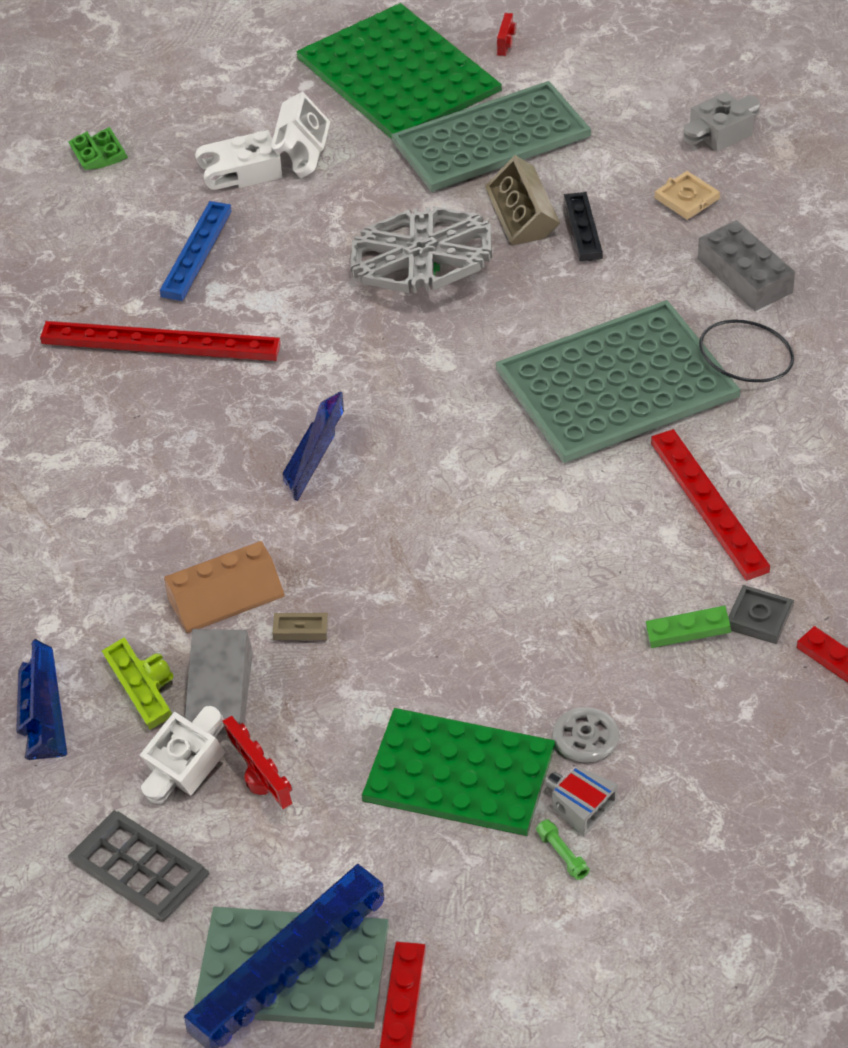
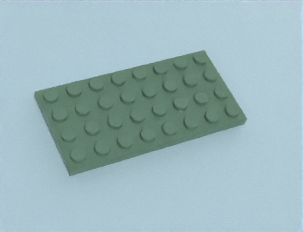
M546 81L392 134V142L430 191L433 192L502 168L514 155L524 160L590 137L591 128L550 81Z

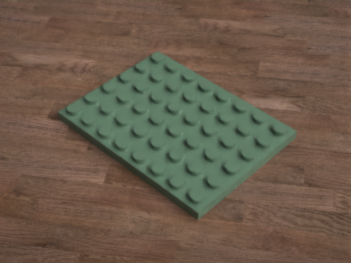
M668 300L496 362V370L563 463L740 397L741 389L731 377L720 373L704 359L699 347L700 339ZM703 344V348L707 357L715 365L724 370V368L719 364V362Z

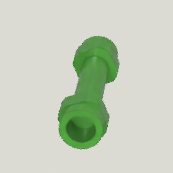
M549 819L539 823L536 827L539 837L544 843L549 842L567 863L569 874L576 880L586 877L590 868L586 865L585 860L581 856L576 857L559 837L557 826Z

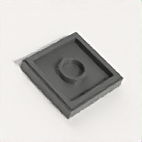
M743 585L728 616L731 631L777 644L794 606V600Z

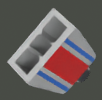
M580 767L575 768L566 778L554 771L546 781V786L554 790L552 793V807L554 811L582 836H585L617 802L618 784Z

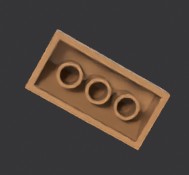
M262 541L164 577L167 598L186 633L192 632V629H201L285 597L272 557Z

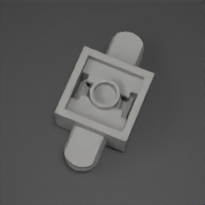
M724 92L691 107L690 123L684 125V140L692 145L704 141L718 152L752 136L754 117L759 115V99L748 95L736 100L728 92Z

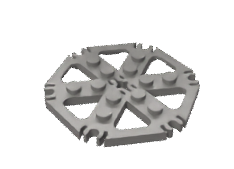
M434 206L433 211L430 210V207H426L424 212H418V209L414 208L413 214H411V209L365 227L364 230L360 231L361 237L355 236L354 240L352 239L351 273L354 278L358 277L359 282L364 285L410 293V288H412L414 293H417V289L420 287H425L427 292L430 291L431 285L433 290H436L481 271V268L485 267L484 261H491V223L488 220L483 221V216H479V214ZM437 222L456 223L434 232V225ZM402 226H410V236L389 232ZM474 238L482 239V247L480 248L459 245L467 243ZM377 251L378 253H383L369 260L362 261L364 252ZM434 262L459 267L448 272L445 276L436 277L434 275ZM409 267V275L405 281H394L393 279L384 278L389 273Z

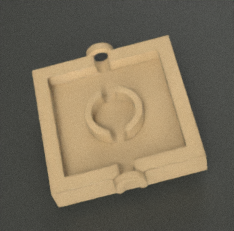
M686 171L675 179L669 178L664 186L655 191V199L688 220L719 200L720 192L689 171Z

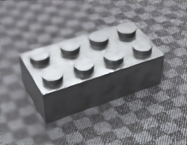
M737 220L699 237L698 260L754 311L793 293L795 271Z

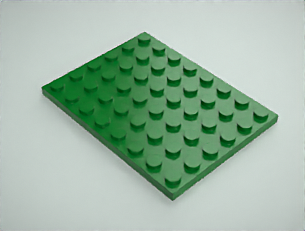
M402 3L393 5L384 11L378 12L371 17L296 51L297 58L391 139L394 133L459 112L502 91V84Z

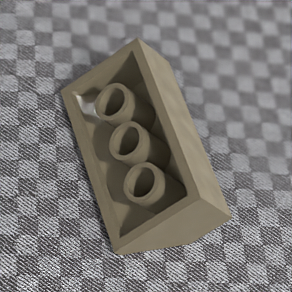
M514 155L485 185L510 244L518 245L545 239L560 224L534 166L520 157Z

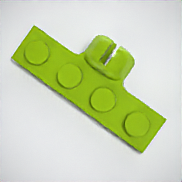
M125 637L103 649V655L149 730L168 720L172 712L161 696L159 689L171 682L174 676L170 672L167 662L162 659L164 657L160 653H155L145 660L138 659Z

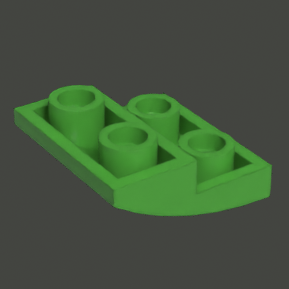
M110 127L92 137L86 131L68 141L84 170L110 166L128 158Z

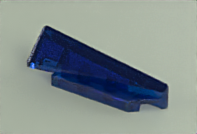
M341 391L321 401L314 422H311L282 473L283 481L286 486H289L293 499L296 501L301 497L335 436V426L344 412L343 392Z
M34 639L31 643L32 653L29 663L22 661L18 670L16 733L27 736L25 759L36 760L64 757L67 755V746L53 648Z

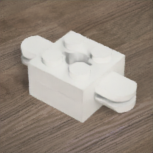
M205 706L193 722H190L174 711L141 752L140 757L149 769L152 770V773L141 785L142 792L151 803L162 804L175 787L192 796L226 753L215 738L224 727L222 722L224 718L217 708Z

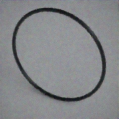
M739 319L720 321L707 327L699 340L700 351L704 359L720 373L737 380L754 383L774 381L785 376L794 364V352L788 341L775 330L757 322ZM728 323L754 325L773 333L784 342L790 352V364L784 372L771 378L750 379L736 376L722 370L707 357L703 348V339L708 331L719 325Z

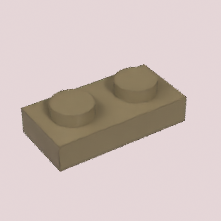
M274 613L273 640H327L328 613Z

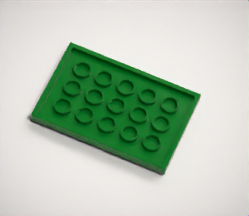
M394 708L364 787L362 801L528 836L555 749V740Z

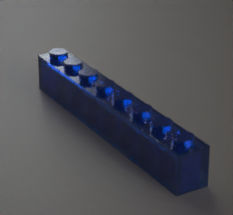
M357 863L183 1016L187 1033L204 1048H219L227 1045L240 1028L248 1026L258 1012L264 1007H269L275 1001L277 995L286 987L293 986L305 970L314 967L324 953L329 949H334L340 943L342 937L350 930L358 928L362 920L370 912H374L381 907L385 900L383 883Z

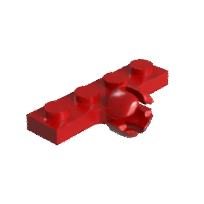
M233 716L223 720L227 738L248 766L244 773V779L250 791L257 795H266L269 791L282 809L292 805L289 793L292 791L290 782L285 776L280 777L278 775V769L271 758L266 759L263 756L264 751L257 740L252 742L250 733L244 723L238 724Z

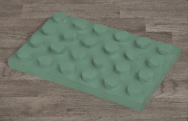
M213 906L193 1006L194 1015L375 1029L389 920Z

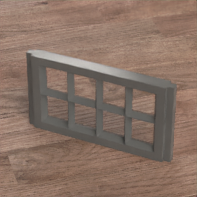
M115 810L68 855V859L73 864L157 920L163 922L209 875V871L203 865ZM119 826L133 834L120 849L106 841ZM139 838L152 847L139 861H136L124 852ZM102 844L115 854L102 867H99L87 858ZM158 850L171 860L156 874L143 864ZM121 856L134 866L119 880L106 870ZM175 863H178L190 872L175 886L162 878V876ZM138 869L153 877L139 892L125 884ZM157 881L172 890L158 905L144 897Z

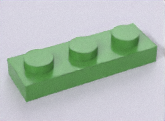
M725 605L646 621L651 648L731 633Z

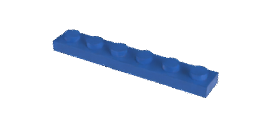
M214 201L208 202L160 288V297L178 301L184 300L232 212L231 204Z

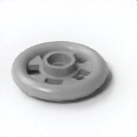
M580 707L569 710L558 718L553 727L552 738L555 740L557 750L565 757L577 762L590 763L606 758L615 750L619 741V730L616 722L607 713L595 708ZM581 718H587L588 722H581L577 724L576 720ZM602 723L606 730L600 732L596 725ZM564 729H571L572 737L563 736ZM587 731V732H590V733H589V734H583L582 732ZM599 739L605 742L601 748L594 746ZM574 744L585 747L584 751L573 749Z

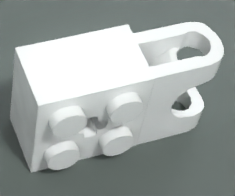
M303 91L282 102L271 148L278 155L283 151L289 154L293 163V171L300 178L309 175L315 170L319 154L324 150L330 126V120Z
M269 130L237 136L199 147L196 150L195 158L198 165L202 169H206L204 180L207 187L216 190L238 185L239 188L282 178L280 155L271 148L273 139ZM207 154L212 155V157L203 159V157ZM214 176H219L216 180H211Z

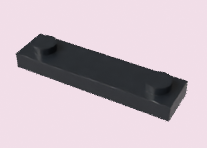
M587 192L564 194V204L579 261L603 259V251Z

